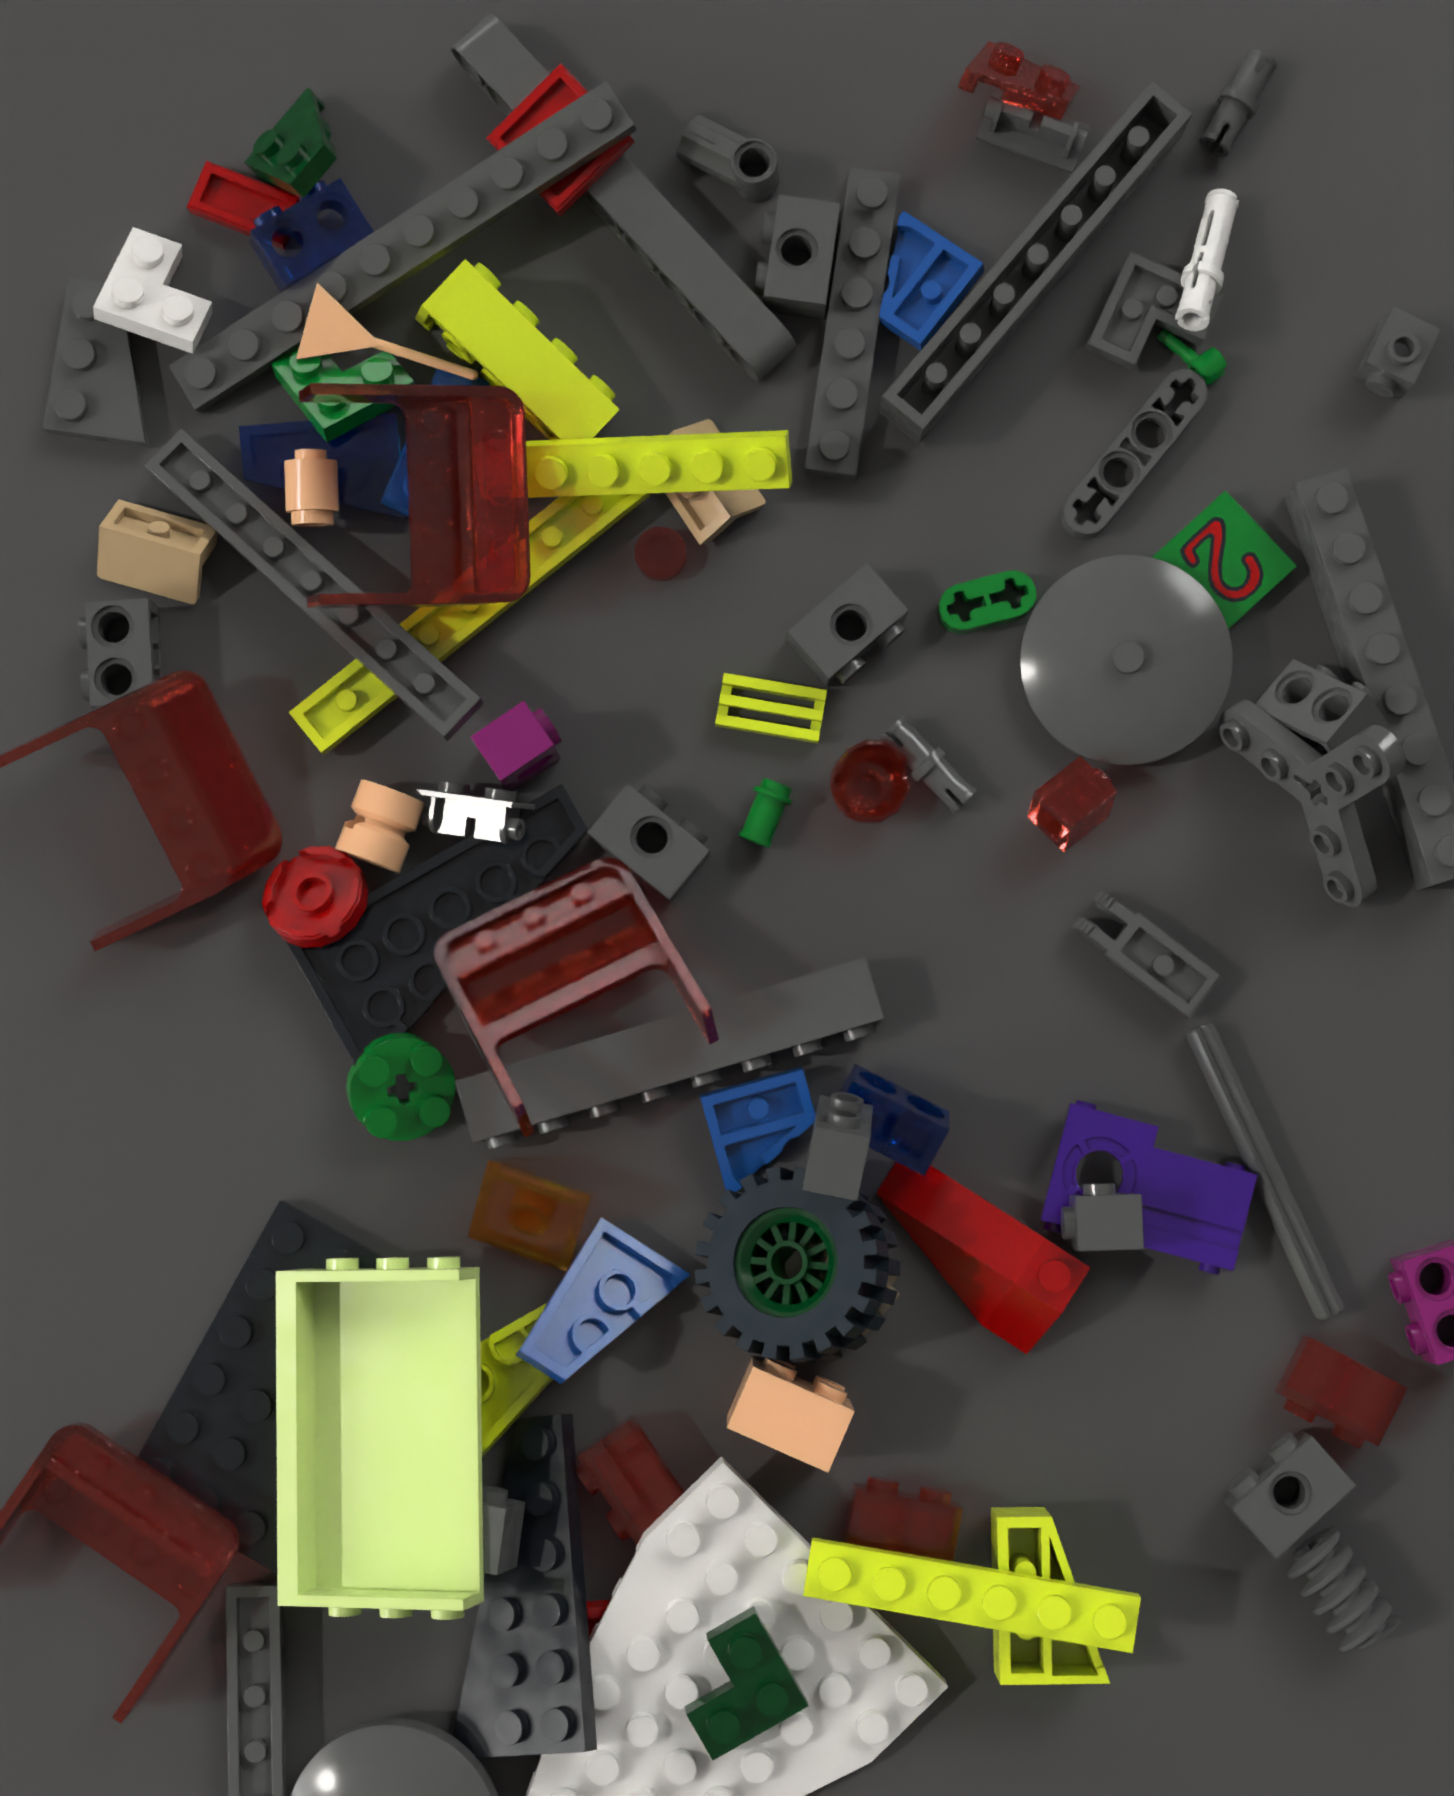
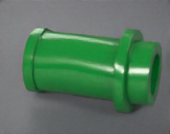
M763 778L760 786L754 785L753 791L757 794L738 836L763 847L770 848L771 840L785 806H791L793 803L789 799L792 789L773 780Z

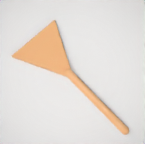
M317 282L296 359L372 347L470 380L478 378L476 370L375 338Z

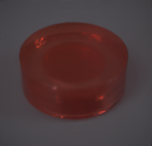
M659 526L646 530L638 538L634 549L638 569L645 577L654 581H668L675 578L681 573L686 564L687 551L685 542L676 531L668 527Z

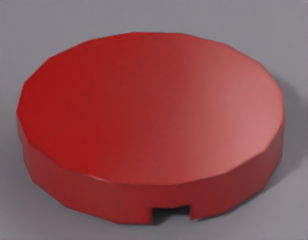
M310 846L297 851L300 854L299 856L294 857L289 862L284 859L274 868L265 884L262 899L264 913L272 928L284 941L301 948L323 947L344 937L357 925L363 915L369 892L363 871L346 852L338 851L331 846Z

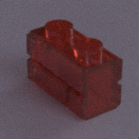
M633 1415L584 1447L577 1456L582 1463L577 1468L580 1480L592 1496L601 1491L612 1508L611 1511L606 1513V1517L622 1541L632 1537L637 1545L643 1533L684 1493V1490Z

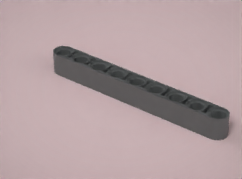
M491 13L487 14L450 48L453 56L464 71L506 116L549 75V72L509 29ZM625 154L581 196L753 381L758 383L797 348L794 338L785 326Z

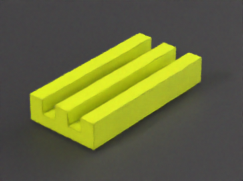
M724 673L715 727L818 744L827 690ZM732 688L772 694L813 701L814 707L812 709L731 695ZM729 707L811 720L810 729L728 716Z

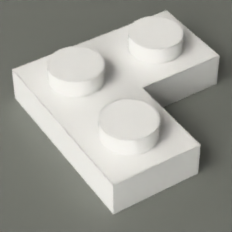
M133 227L93 306L94 319L193 354L212 316V301L169 287V283L183 257L182 244Z

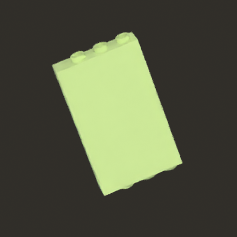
M409 1257L376 1258V1268H359V1258L326 1259V1269L276 1271L278 1606L328 1607V1615L333 1617L357 1616L362 1614V1608L379 1609V1616L382 1618L410 1617L413 1615V1610H431V1618L437 1620H452L465 1617V1610L484 1602L480 1267H460V1257H428L427 1267L409 1268Z

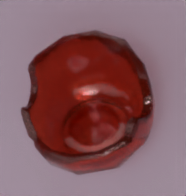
M866 739L846 749L835 762L830 775V789L838 810L843 812L845 817L856 823L868 824L880 823L897 814L911 789L907 777V759L905 755L887 741Z

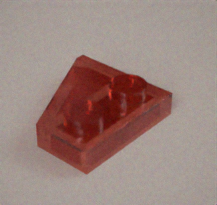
M988 41L966 67L958 88L974 93L978 82L985 83L1003 91L1000 97L1003 103L1020 108H1029L1040 114L1062 120L1072 105L1080 86L1071 82V77L1058 67L1052 65H1043L1041 67L1025 59L1024 53L1014 45L1006 42L994 44Z

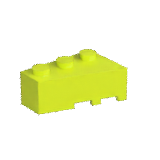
M991 1507L993 1569L1075 1582L1053 1518L1045 1507ZM993 1629L994 1673L1000 1685L1110 1684L1097 1647Z

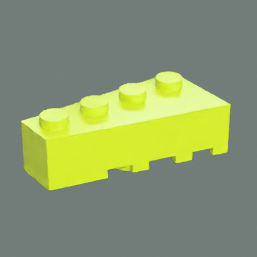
M465 259L421 305L415 320L428 331L435 324L444 331L441 336L447 343V348L462 362L464 360L470 364H473L475 360L483 366L480 374L485 381L490 383V387L508 401L515 397L521 403L518 408L520 414L549 440L594 438L620 410L612 402L616 397L615 393L596 375H592L588 379L574 365L578 358L565 343L558 338H554L550 342L536 328L540 321L526 305L518 300L512 305L497 290L501 283L487 267L479 262L473 267Z

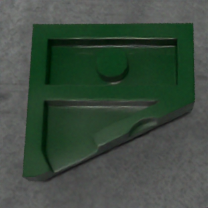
M306 88L273 129L267 130L259 136L254 143L253 152L244 163L257 177L304 198L337 159L335 147L330 142L331 131L329 124L320 115V112L325 109L324 103L311 89Z

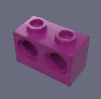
M1449 1239L1390 1258L1394 1272L1388 1274L1391 1291L1398 1304H1405L1411 1322L1405 1325V1332L1413 1353L1416 1356L1422 1355L1423 1361L1434 1365L1454 1360V1338L1447 1343H1442L1437 1336L1439 1321L1447 1315L1454 1317V1240ZM1434 1263L1440 1271V1282L1434 1290L1426 1292L1420 1284V1273L1426 1265Z

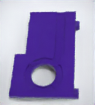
M1076 1100L1075 1104L1070 1103L1040 1220L1046 1221L1044 1229L1062 1234L1061 1207L1070 1206L1069 1195L1083 1194L1076 1180V1168L1080 1160L1087 1153L1096 1150L1106 1151L1119 1161L1122 1169V1181L1116 1193H1138L1142 1195L1144 1248L1200 1262L1198 1270L1219 1275L1221 1268L1234 1271L1257 1174L1245 1172L1246 1167L1225 1161L1223 1166L1155 1148L1154 1144L1159 1126L1096 1110L1097 1105L1079 1100Z

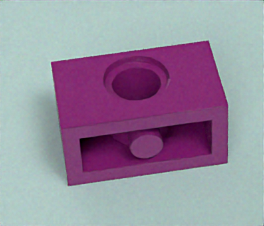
M524 700L470 736L506 790H516L561 759L555 747L562 742L558 731L541 707L531 712Z

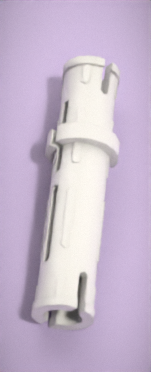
M1214 189L1207 194L1192 258L1182 272L1181 285L1184 289L1175 320H1178L1177 324L1180 327L1189 331H1200L1208 326L1214 297L1221 291L1224 274L1221 268L1229 243L1235 213L1239 206V200H1236L1237 195L1227 189Z

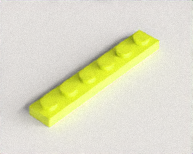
M788 430L477 443L473 448L479 500L790 488L792 484Z
M812 1537L803 1596L1128 1653H1133L1141 1601L1140 1595L1133 1592Z

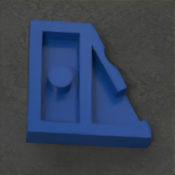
M903 210L898 218V234L894 254L890 258L887 273L888 284L886 291L883 293L879 319L882 326L921 351L984 273V264Z
M802 1066L699 1094L726 1191L737 1192L742 1188L741 1179L754 1174L764 1164L770 1163L783 1151V1147L794 1137H799L815 1121L816 1115Z

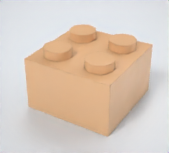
M752 1357L727 1414V1428L829 1473L855 1412L850 1399L846 1398L848 1393L844 1391L845 1387L819 1375L815 1376L813 1383L796 1376L798 1372L795 1370L796 1366L788 1361L764 1358V1361Z

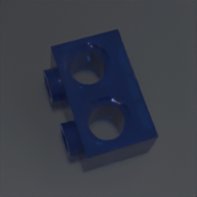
M341 178L329 185L324 180H319L304 198L297 196L300 200L297 204L285 211L280 206H275L259 215L253 221L256 228L250 232L249 243L280 292L374 232ZM326 209L334 210L343 217L345 225L336 231L326 230L318 223L316 215ZM278 236H291L298 241L301 251L293 257L281 256L274 250L272 241Z
M854 1064L840 1092L857 1095L864 1100L863 1104L873 1105L869 1148L925 1175L950 1130L949 1111Z

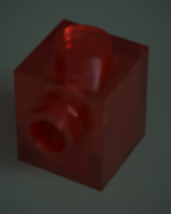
M1079 756L1034 791L1028 818L1056 846L1065 852L1110 816L1117 791L1113 788L1109 777L1101 769L1092 768Z

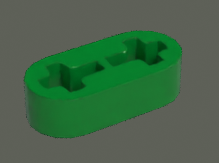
M1017 570L1004 571L958 583L949 587L942 594L937 607L938 619L946 630L955 634H967L1017 621L1025 617L1033 607L1036 599V587L1029 576ZM1006 583H1012L1015 591L1023 590L1025 596L1018 603V608L1012 609L1009 601L991 604L990 598L1003 594ZM956 596H962L965 604L982 601L983 607L970 611L967 622H961L958 614L949 615L947 609L953 606Z

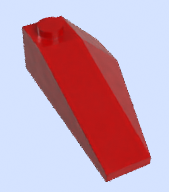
M905 1148L876 1191L878 1197L967 1306L977 1321L983 1327L1026 1355L1062 1314L1091 1268Z

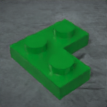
M298 349L271 363L276 379L326 442L339 437L417 395L416 392L306 390L379 389L344 385H313L315 383L415 385L414 380L396 358L384 351L343 372L328 354L296 359Z

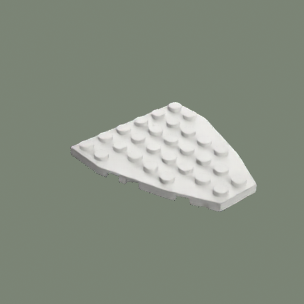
M721 1456L643 1532L630 1565L623 1578H619L606 1611L599 1624H595L589 1636L597 1750L541 1754L537 1769L533 1772L525 1796H805L871 1763L948 1688L946 1680L874 1608L803 1596L811 1545ZM754 1606L806 1696L809 1706L719 1758L712 1760L689 1721L685 1706L730 1681L707 1641L706 1633Z

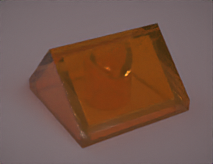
M491 1159L485 1168L468 1237L567 1271L571 1265L595 1193L498 1159Z

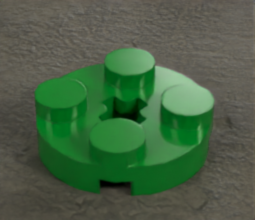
M411 1033L384 1035L363 1049L364 1053L358 1058L355 1066L352 1064L346 1083L348 1102L356 1118L373 1136L390 1141H409L430 1133L434 1128L442 1126L448 1120L450 1107L455 1096V1077L449 1061L432 1043L424 1041L423 1038ZM404 1074L408 1082H415L414 1090L408 1092L407 1098L398 1100L395 1094H387V1087L395 1085V1076Z

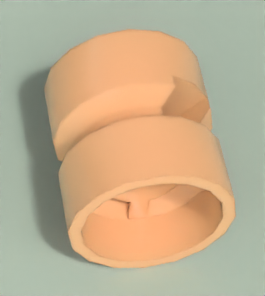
M361 779L351 808L356 813L355 820L345 821L335 849L344 851L349 856L400 873L410 847L404 839L405 834L416 831L426 804L397 790Z

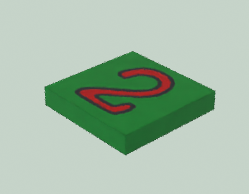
M1226 490L1152 557L1178 567L1198 581L1218 605L1228 629L1297 567Z

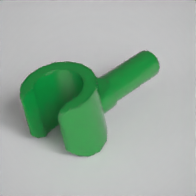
M1163 329L1158 335L1157 340L1182 358V361L1187 364L1188 370L1198 373L1204 379L1206 385L1211 384L1225 374L1223 369L1227 366L1226 360L1215 347H1211L1201 355H1198L1192 348H1189L1167 330Z

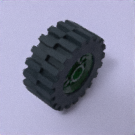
M781 1166L766 1169L768 1178L751 1174L740 1180L745 1192L740 1194L727 1190L718 1199L727 1208L723 1216L708 1213L702 1226L714 1232L710 1243L697 1240L695 1255L708 1258L707 1269L695 1270L696 1285L710 1288L712 1294L700 1300L706 1313L721 1316L722 1319L715 1324L716 1328L724 1336L738 1338L736 1346L747 1352L762 1354L761 1357L799 1364H815V1360L830 1362L842 1358L841 1349L857 1350L867 1343V1340L861 1334L865 1329L878 1331L883 1325L886 1318L877 1313L881 1303L894 1305L898 1291L886 1287L888 1276H900V1261L889 1258L888 1249L898 1247L895 1234L882 1228L881 1223L888 1220L880 1207L867 1203L870 1197L861 1190L859 1191L857 1201L805 1191L802 1188L806 1168L794 1166V1171ZM805 1225H806V1226H808L809 1228H808V1230L806 1231V1233L804 1234ZM788 1226H789V1236H788V1233H787V1231H786V1229H785V1227H788ZM773 1235L777 1244H774L771 1241H769V1239ZM821 1238L822 1241H823V1243H821V1244L815 1246V1245L817 1244V1242L819 1241V1239ZM763 1249L768 1252L767 1258L760 1257ZM798 1250L802 1257V1267L800 1272L790 1279L785 1271V1262L791 1253ZM828 1255V1263L820 1261V1258ZM759 1266L766 1267L767 1271L760 1274ZM820 1271L827 1272L825 1281L818 1277ZM772 1283L768 1290H766L764 1286ZM811 1284L819 1289L815 1294H813L810 1287ZM798 1294L801 1298V1303H798ZM783 1295L782 1303L778 1302Z

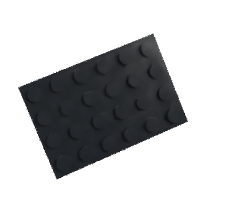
M279 1201L122 1484L125 1488L277 1573L276 1271L326 1269V1259L359 1258V1268H376V1258H386L285 1201Z

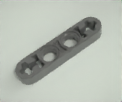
M1180 369L1170 373L1068 496L1061 510L1060 520L1064 530L1070 536L1076 539L1087 540L1096 537L1102 532L1199 413L1207 399L1208 389L1204 379L1198 373L1188 369ZM1184 385L1189 386L1193 390L1189 399L1194 404L1192 405L1190 402L1184 401L1170 418L1163 411L1175 394L1171 386L1178 390ZM1157 404L1159 409H1155L1152 406ZM1173 421H1177L1180 424L1176 426ZM1144 422L1158 424L1164 433L1163 443L1155 448H1147L1141 445L1136 437L1137 426ZM1113 461L1123 462L1131 470V482L1121 488L1109 485L1103 475L1104 466ZM1092 483L1102 496L1115 501V504L1110 505L1108 500L1104 498L1093 513L1097 523L1094 524L1087 520L1083 525H1080L1074 520L1078 512L1073 505L1076 504L1083 508L1089 503L1096 493V490L1087 487Z

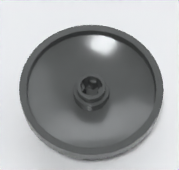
M1117 555L1096 559L1071 570L1047 590L1034 608L1023 635L1020 651V673L1023 690L1028 704L1041 726L1054 740L1072 753L1090 761L1112 766H1136L1156 762L1179 752L1199 737L1211 724L1225 700L1230 685L1233 662L1232 643L1227 624L1218 605L1207 590L1192 576L1178 567L1165 561L1139 555Z
M383 1718L362 1722L347 1728L325 1743L300 1774L291 1796H498L489 1774L478 1758L452 1735L430 1724L416 1720Z

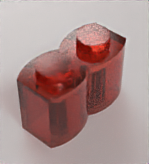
M1303 1335L1275 1392L1287 1398L1283 1406L1285 1410L1310 1423L1313 1422L1316 1414L1335 1423L1331 1434L1361 1449L1365 1440L1379 1446L1408 1388L1331 1347Z
M868 1476L867 1484L854 1483L843 1543L954 1561L963 1508L958 1502L951 1501L952 1492L930 1486H921L919 1494L898 1491L900 1484L898 1481L877 1476Z

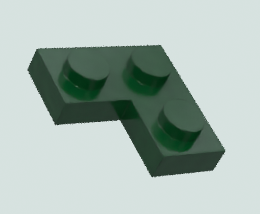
M754 1606L706 1633L707 1641L730 1681L685 1706L686 1715L712 1760L719 1758L809 1706L806 1696Z

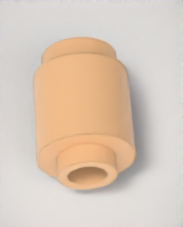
M295 450V459L284 461L286 513H291V525L298 527L333 526L334 513L339 512L338 461L327 459V450Z

